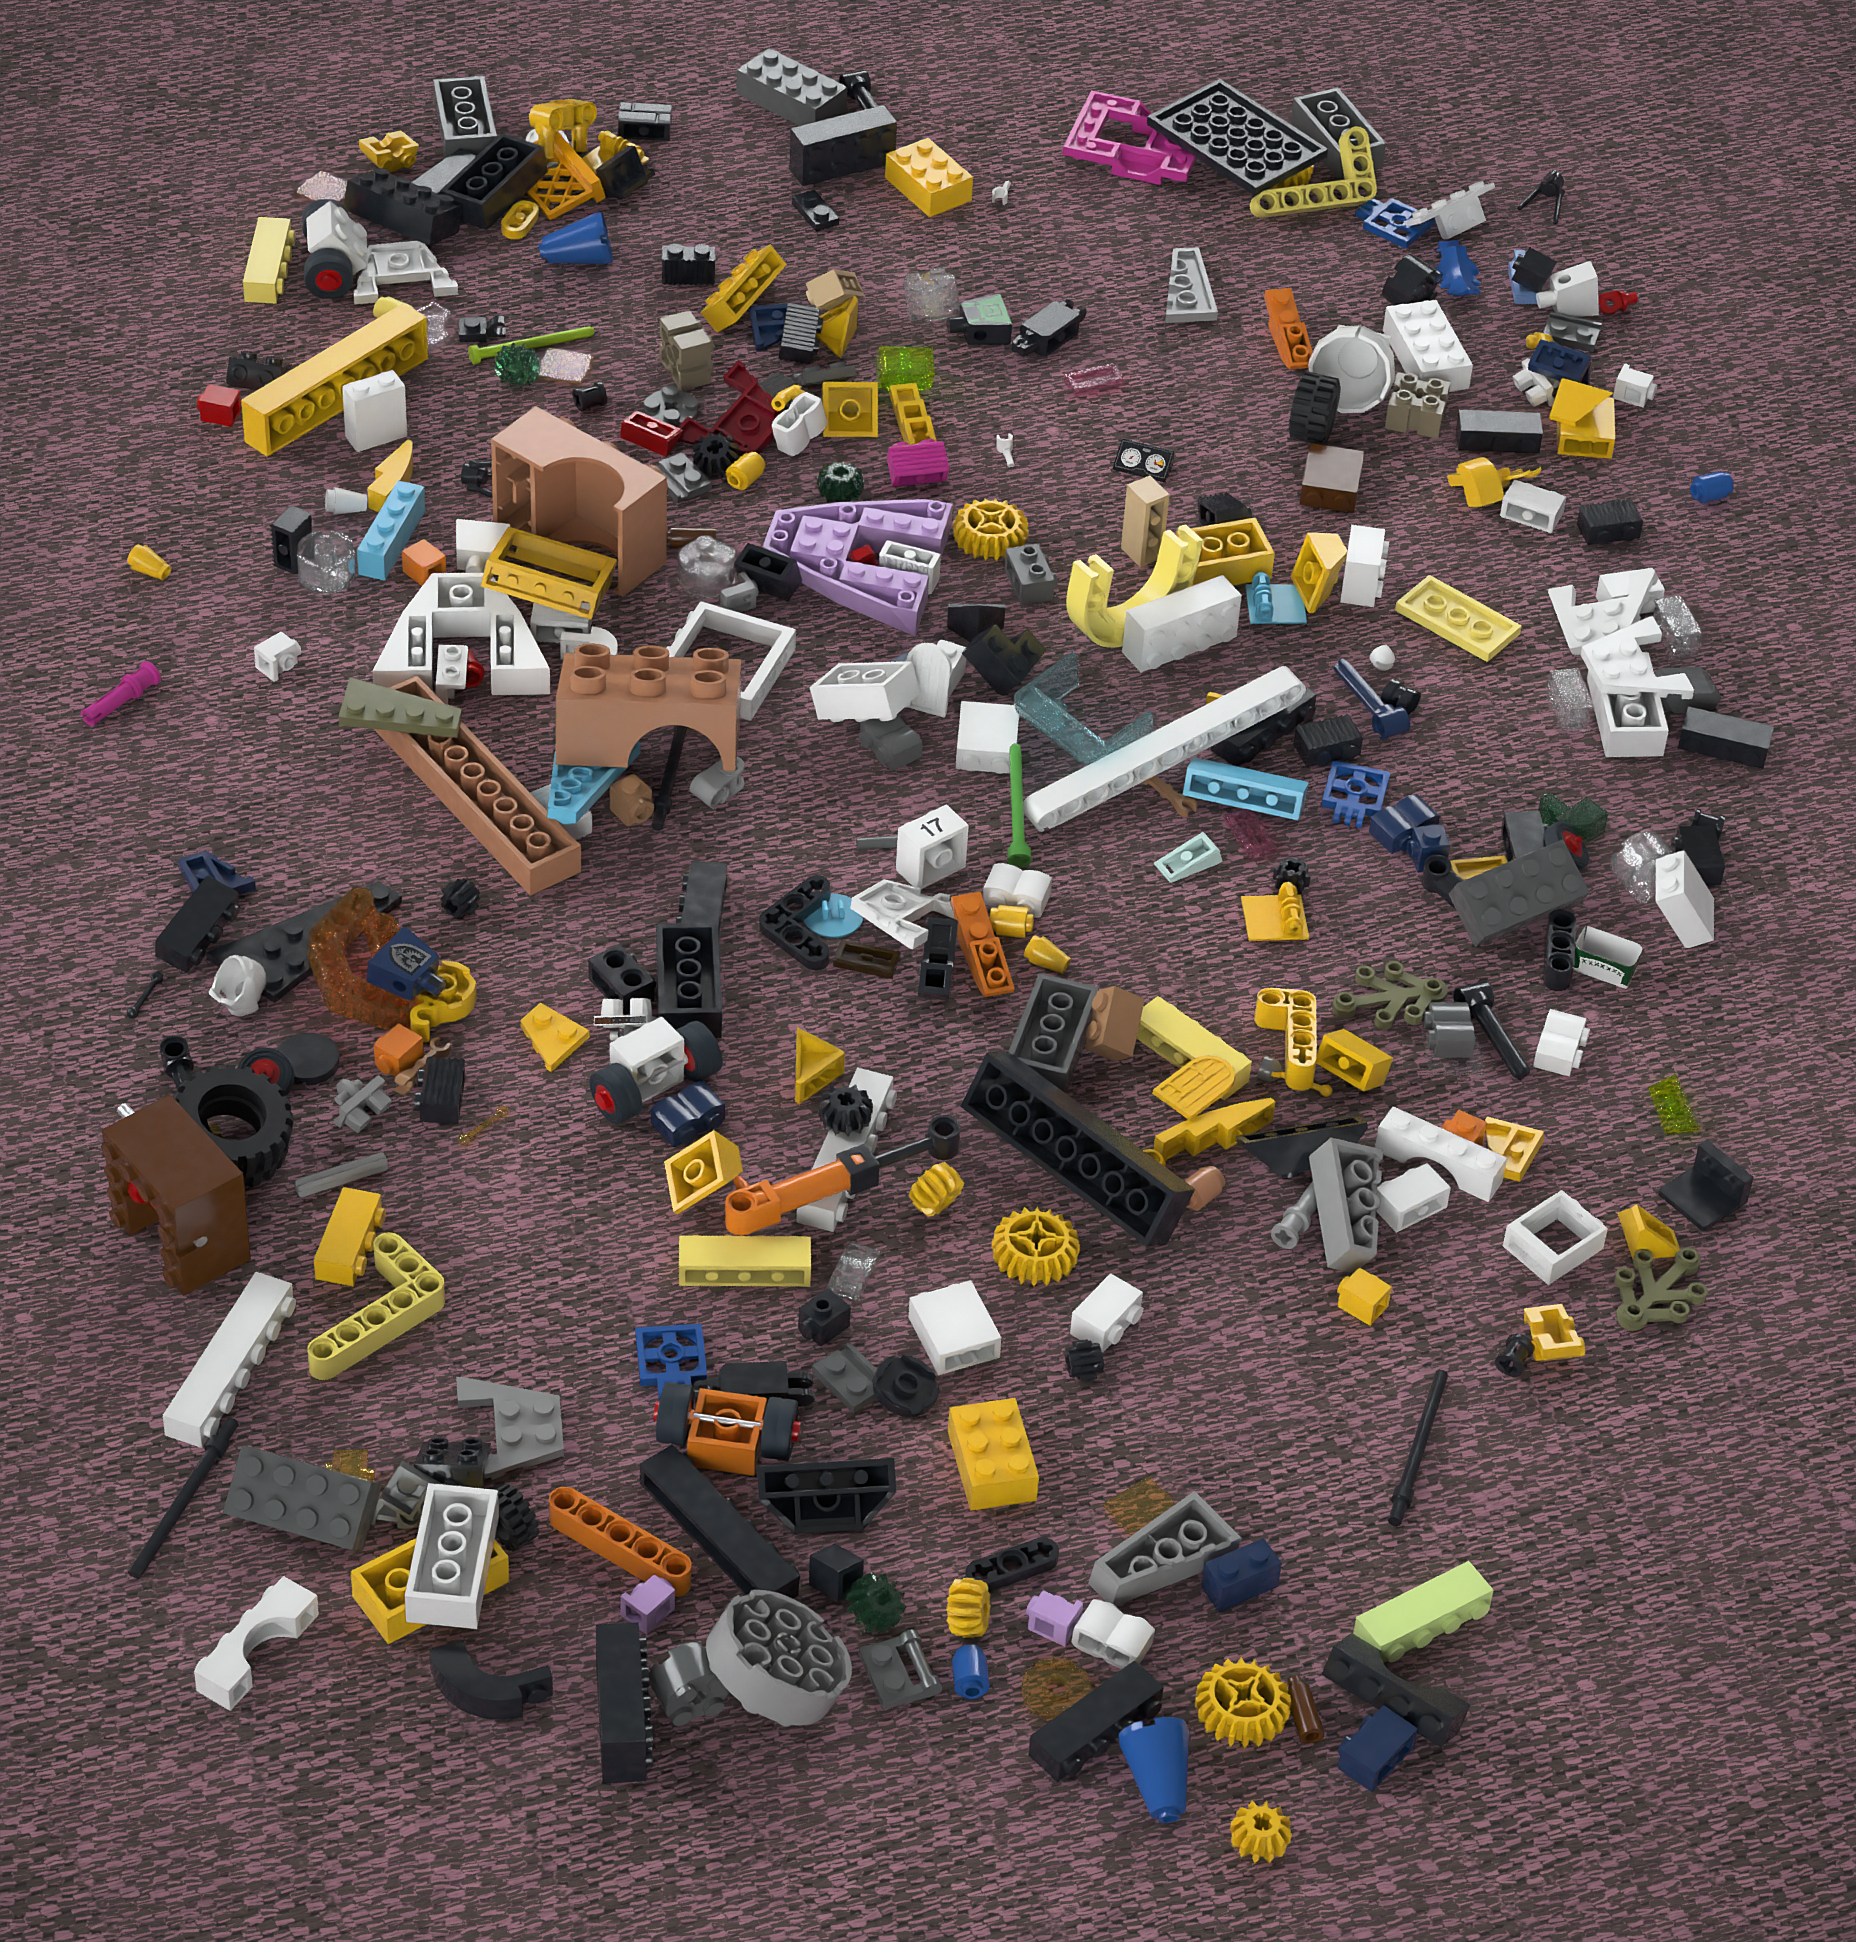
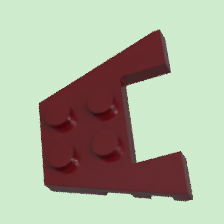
M738 360L723 378L725 384L742 393L740 397L711 429L687 417L678 427L682 429V434L678 441L694 445L699 443L700 436L707 438L710 431L714 435H718L722 430L725 437L731 435L734 438V443H737L740 453H738V456H742L750 452L760 454L774 438L772 423L783 410L777 411L773 409L771 405L773 398L761 388L757 379L750 375L745 365Z

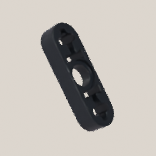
M1045 1537L1036 1538L972 1561L966 1568L965 1578L982 1580L980 1577H975L976 1573H980L983 1577L987 1576V1579L982 1581L986 1582L988 1592L1052 1570L1058 1563L1059 1547L1052 1539ZM1042 1551L1044 1554H1049V1557L1044 1558L1042 1554L1037 1555V1552ZM1008 1561H1015L1021 1565V1569L1008 1571L1003 1567V1564Z

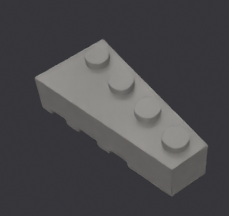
M1329 1138L1309 1156L1328 1268L1353 1273L1377 1255L1379 1221L1375 1219L1376 1210L1380 1207L1377 1185L1381 1182L1382 1171L1378 1170L1379 1161L1383 1159L1382 1149Z
M1193 1491L1095 1561L1088 1584L1106 1602L1117 1606L1203 1572L1204 1563L1237 1550L1242 1538Z

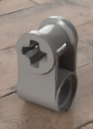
M737 756L735 771H723L722 759H720L693 779L690 785V792L710 808L716 809L715 806L717 804L725 803L727 799L743 789L744 779L741 774L744 771V761Z

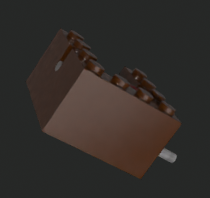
M170 1094L136 1112L127 1103L120 1105L117 1112L123 1119L102 1129L104 1144L101 1145L106 1159L104 1172L109 1183L107 1195L112 1207L109 1215L117 1228L123 1227L129 1235H132L160 1220L158 1233L162 1239L163 1247L160 1249L165 1265L163 1277L169 1287H176L183 1296L251 1260L243 1173Z

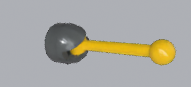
M1265 1055L1258 1071L1257 1079L1265 1082H1273L1280 1077L1285 1079V1072H1283L1280 1062L1273 1057ZM1313 1083L1311 1089L1319 1091L1324 1097L1332 1094L1330 1085L1325 1084L1321 1086Z

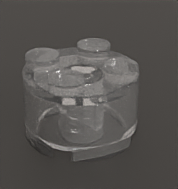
M933 268L930 270V273L921 275L919 273L905 275L903 288L907 316L911 320L918 321L917 316H925L926 321L941 320L955 315L954 309L960 310L956 277L953 274L946 273L945 268Z
M316 531L304 536L299 541L297 546L298 579L306 589L328 597L346 589L353 583L356 578L355 553L352 540L348 536L337 531H330V535H320V531Z
M702 535L697 538V541L684 546L678 555V582L681 591L686 596L695 600L704 601V598H713V601L719 600L721 590L733 587L735 584V550L720 541L714 540L709 535Z
M1651 831L1637 833L1621 844L1624 849L1619 855L1615 852L1610 862L1612 872L1638 903H1645L1652 896L1656 895V859L1674 854L1663 837L1658 833L1654 835Z

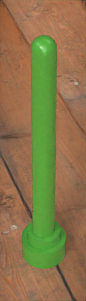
M1014 743L1009 748L1013 842L1007 849V861L1009 865L1028 866L1032 859L1031 848L1025 842L1021 746Z

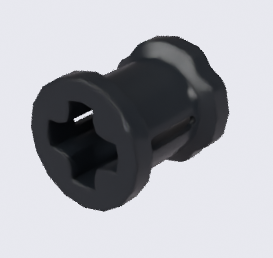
M600 381L594 382L593 386L583 389L575 388L572 391L574 404L581 412L593 405L600 404L603 406L607 404V393Z
M1696 809L1691 826H1714L1719 841L1726 816L1721 815L1717 817L1702 813L1701 809Z
M1519 1333L1509 1335L1504 1352L1498 1354L1495 1359L1496 1368L1511 1377L1520 1376L1524 1370L1523 1363L1535 1351L1534 1344L1525 1335Z

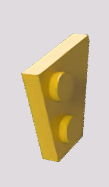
M539 1003L521 1019V1029L526 1037L531 1039L533 1048L537 1053H540L545 1061V1067L550 1072L556 1069L589 1038L588 1029L542 1003Z
M1487 1117L1485 1121L1487 1122L1486 1136L1488 1149L1507 1158L1504 1178L1520 1182L1544 1142V1131Z

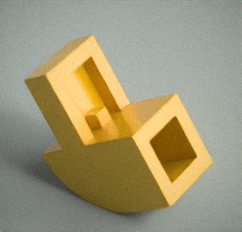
M1480 457L1460 463L1456 468L1457 473L1447 476L1450 486H1463L1469 507H1482L1503 500L1504 492L1499 474L1487 458Z

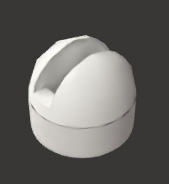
M1382 645L1372 651L1370 661L1377 669L1386 671L1392 668L1395 656L1389 646Z

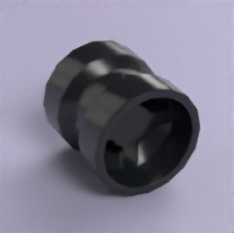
M1397 678L1390 680L1381 694V699L1385 704H1392L1395 708L1401 706L1408 715L1417 708L1421 698V693L1412 687H1405L1404 682Z

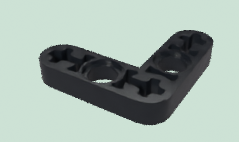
M819 875L807 878L763 911L759 917L760 932L803 966L815 971L822 970L829 965V948L823 941L799 923L822 907L823 901L828 902L830 900L831 889L829 880ZM794 903L803 906L798 911H791L787 907ZM791 936L802 938V941L796 944L788 943L786 940Z

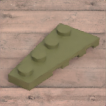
M350 677L338 718L339 726L457 738L462 720V709Z

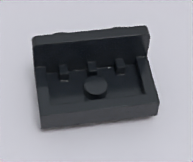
M635 146L625 147L595 169L605 197L617 198L618 200L630 197L632 191L645 186L648 180L655 175L654 169H643Z
M241 351V354L229 357L226 383L228 385L259 390L289 372L292 364L283 363V358L267 356L264 359L257 357L256 352Z

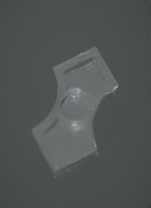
M435 301L416 310L427 317L429 354L450 343V336L444 330L445 324L452 319L450 311Z

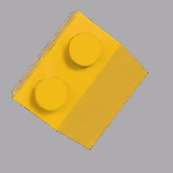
M878 382L822 383V404L827 420V425L823 430V437H878Z
M1307 533L1290 576L1308 613H1314L1329 597L1334 584L1338 581L1341 566L1346 561L1347 549L1338 534Z
M713 1130L664 1161L673 1212L678 1215L743 1172L737 1145Z

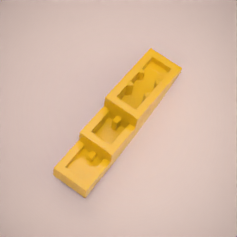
M917 383L891 385L889 394L904 442H907L908 445L919 444L925 439H934L937 442L931 417L927 416L924 400L920 399Z
M1272 1098L1238 1103L1206 1112L1194 1117L1191 1121H1183L1156 1135L1154 1150L1160 1152L1165 1161L1184 1149L1194 1157L1215 1143L1220 1144L1226 1150L1237 1143V1135L1252 1134L1273 1122L1275 1101Z

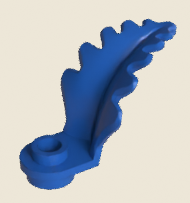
M1459 240L1438 242L1436 253H1441L1442 257L1436 269L1443 274L1441 279H1444L1440 287L1449 288L1446 294H1453L1454 297L1469 294L1478 295L1480 289L1476 286L1480 285V282L1474 276L1479 274V270L1468 257L1466 246H1459Z

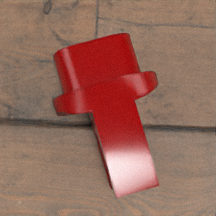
M1610 291L1598 295V308L1601 313L1607 315L1614 314L1620 309L1622 312L1626 311L1627 306L1635 305L1638 302L1636 291L1626 294L1624 291ZM1606 302H1612L1613 306H1607Z
M870 545L859 547L851 552L850 558L852 562L876 566V555Z

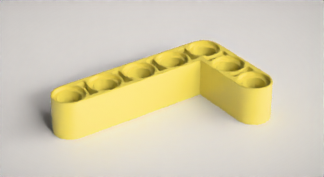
M1357 126L1352 127L1342 134L1339 139L1345 180L1262 191L1251 200V213L1256 217L1264 218L1362 205L1371 200L1376 195L1377 185L1369 137L1365 129ZM1350 135L1356 137L1358 141L1357 146H1354L1350 142ZM1354 161H1358L1361 164L1362 171L1355 169ZM1358 186H1362L1365 189L1366 197L1359 194ZM1334 189L1341 192V200L1335 198L1333 194ZM1309 192L1317 196V203H1313L1310 200ZM1285 195L1292 198L1293 206H1288L1285 203ZM1260 199H1265L1268 202V210L1261 207Z
M396 1233L380 1234L373 1242L375 1268L395 1289L309 1343L307 1347L309 1372L312 1377L319 1380H328L335 1377L444 1307V1278Z

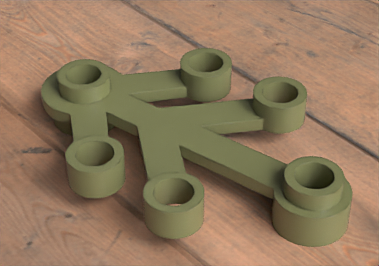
M1389 961L1385 965L1384 976L1389 981H1399L1410 986V988H1402L1374 976L1373 968L1363 965L1357 968L1355 981L1361 986H1369L1381 992L1354 996L1349 992H1341L1333 999L1332 1012L1339 1018L1348 1019L1355 1015L1357 1008L1388 1004L1385 1009H1380L1376 1012L1374 1021L1377 1028L1387 1030L1393 1026L1394 1018L1407 1000L1418 999L1415 1004L1406 1006L1404 1012L1405 1022L1417 1025L1422 1022L1423 1013L1429 1007L1430 1002H1442L1447 997L1448 987L1440 979H1421L1403 971L1404 967L1398 961Z
M1686 1247L1678 1251L1675 1255L1673 1266L1656 1283L1651 1269L1654 1259L1652 1252L1647 1249L1637 1250L1634 1254L1633 1266L1638 1270L1643 1296L1638 1301H1636L1632 1288L1635 1272L1628 1267H1621L1616 1271L1614 1283L1619 1287L1623 1303L1617 1309L1616 1318L1624 1329L1638 1331L1644 1328L1648 1322L1655 1321L1683 1323L1687 1320L1690 1310L1686 1303L1690 1302L1700 1305L1706 1301L1708 1289L1702 1283H1692L1685 1290H1669L1683 1275L1692 1276L1699 1271L1701 1258L1695 1249ZM1671 1303L1669 1309H1650L1654 1304Z

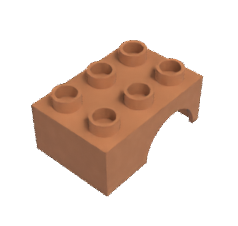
M537 406L491 438L493 522L510 524L512 528L565 544H593L611 551L618 557V586L614 589V593L622 597L666 564L668 483L667 477L657 467L650 464L644 465L620 452L613 443L609 441L601 442L577 429L569 419L564 417L557 418Z
M589 643L577 646L574 649V653L564 654L556 694L555 765L627 768L631 750L642 736L662 726L680 725L695 729L708 737L720 753L723 771H735L740 731L742 659H729L728 652L719 648L698 649L693 653V658L669 657V650L660 646L636 648L634 655H610V649L602 644Z

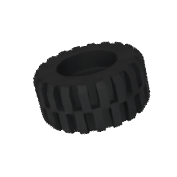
M225 1065V1068L219 1069L218 1066L209 1067L206 1073L198 1071L190 1076V1081L185 1080L181 1083L173 1098L243 1173L244 1186L249 1185L252 1188L260 1185L262 1177L265 1180H269L275 1175L276 1168L279 1169L283 1165L292 1134L293 1113L291 1112L289 1099L283 1096L284 1091L276 1083L272 1085L270 1083L271 1079L262 1073L257 1075L254 1073V1069L244 1067V1070L236 1069V1065ZM229 1115L248 1122L257 1133L242 1140H227L210 1133L203 1126L202 1122L214 1116Z

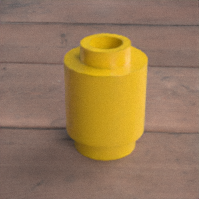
M756 452L743 454L726 470V477L730 486L739 490L747 489L763 474L765 469L764 459Z
M999 905L998 908L991 907L989 919L993 932H996V935L1026 938V933L1033 931L1034 914H1029V908Z

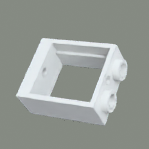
M1561 1190L1508 1224L1503 1247L1545 1283L1550 1285L1601 1251L1604 1247L1608 1228L1599 1219L1586 1211L1578 1201L1572 1199ZM1557 1219L1582 1239V1241L1560 1255H1557L1534 1235Z

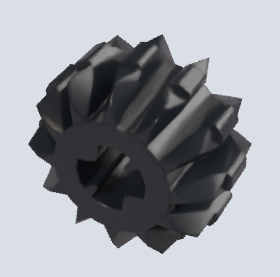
M722 430L718 435H714L710 431L709 437L700 436L699 443L694 444L693 462L702 473L707 472L710 478L715 473H718L722 478L727 468L739 459V447L737 443H734V438L731 435L725 437Z
M842 1083L840 1088L830 1086L828 1093H822L818 1116L820 1121H823L824 1129H833L835 1136L840 1132H845L849 1137L852 1131L861 1134L863 1127L869 1126L871 1113H873L872 1099L868 1098L867 1090L858 1091L856 1084L850 1088Z

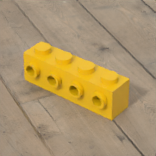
M771 244L760 251L756 249L750 251L743 258L745 263L736 266L731 271L733 276L728 277L718 286L720 291L714 292L705 300L707 305L700 313L716 332H720L737 322L787 265Z

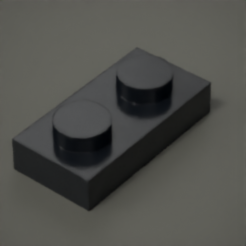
M815 190L792 196V205L816 232L839 225V217Z

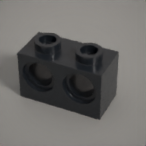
M620 944L588 959L589 980L607 999L623 1000V1015L630 1013V999L645 998L651 1002L654 1001L656 982L653 975L645 971L638 964L635 956L632 953H628Z

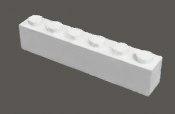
M857 1067L849 1087L851 1088L856 1084L858 1091L867 1090L868 1098L872 1099L873 1103L871 1122L868 1127H863L861 1134L852 1131L849 1137L845 1132H840L835 1136L833 1129H830L812 1170L835 1162L837 1153L861 1144H866L872 1154L874 1153L878 1140L876 1133L877 1131L884 1130L887 1121L886 1110L887 1108L893 1109L896 1102L897 1091L893 1090L892 1076ZM843 1191L797 1208L796 1222L834 1232L837 1222L845 1220L848 1210V1203H846L848 1198L853 1199L855 1194L850 1196L847 1191Z
M255 1272L163 1414L166 1436L202 1448L208 1437L211 1438L212 1435H216L222 1415L224 1413L228 1414L231 1411L236 1393L240 1388L244 1389L249 1382L250 1371L255 1364L259 1365L263 1361L269 1341L277 1339L283 1319L292 1315L296 1305V1299L293 1298L292 1283Z

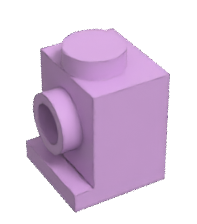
M653 1575L645 1583L638 1584L631 1595L626 1592L621 1595V1616L630 1623L639 1622V1630L646 1635L675 1609V1589L666 1579L658 1578L656 1575Z
M1043 1590L1039 1597L1034 1595L1027 1606L1026 1615L1029 1616L1028 1630L1065 1647L1073 1635L1074 1627L1082 1617L1083 1602L1077 1600L1073 1605L1063 1597L1052 1595Z

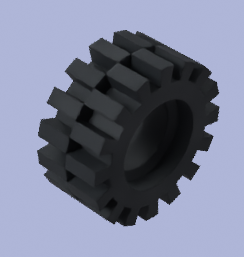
M503 1484L495 1489L498 1490L499 1518L495 1539L498 1538L502 1546L505 1544L506 1550L514 1552L538 1536L540 1532L537 1528L539 1523L534 1519L536 1514L530 1510L529 1502L523 1500L524 1495L520 1491L517 1493L514 1486L510 1487L509 1484Z

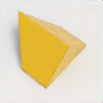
M854 295L819 316L823 318L821 334L816 333L815 337L840 358L857 329L858 298Z
M1562 378L1549 419L1576 426L1579 419L1607 399L1613 392Z
M797 1027L795 1102L800 1105L844 1073L845 1052Z
M1636 1204L1618 1213L1632 1259L1635 1252L1639 1249L1651 1251L1654 1259L1675 1257L1676 1253L1680 1251L1674 1230Z

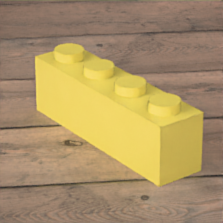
M258 217L243 279L244 302L277 304L278 295H283L284 278L288 276V262H291L292 258L291 246L295 245L296 238L295 230H291L290 219Z
M1159 996L1143 1007L1136 1039L1179 1069L1200 1056L1210 1055L1226 1060L1234 1069L1235 1080L1233 1087L1221 1097L1224 1101L1249 1082L1252 1061L1243 1053L1236 1051L1220 1037L1203 1028L1197 1021L1192 1020L1174 1005L1166 1002Z
M679 1236V1286L810 1287L811 1237Z

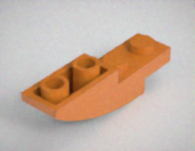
M1292 289L1265 290L1264 299L1270 317L1268 326L1283 363L1289 370L1309 368V359L1313 351L1305 323L1300 321Z
M975 892L952 896L950 904L955 920H958L957 937L980 992L984 997L1014 992L1015 988L999 937L994 935L982 893Z

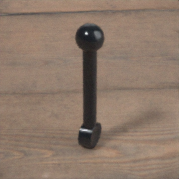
M154 972L151 974L150 984L135 1005L127 1009L126 1014L129 1018H136L138 1016L139 1008L154 987L163 981L162 973Z

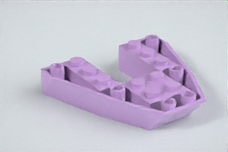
M927 499L836 502L776 510L763 547L797 560L802 578L801 583L840 605L916 636L928 600L929 575L852 562L850 554L855 549L865 545H870L873 552L880 553L888 540L939 553L942 558L951 530L953 504Z

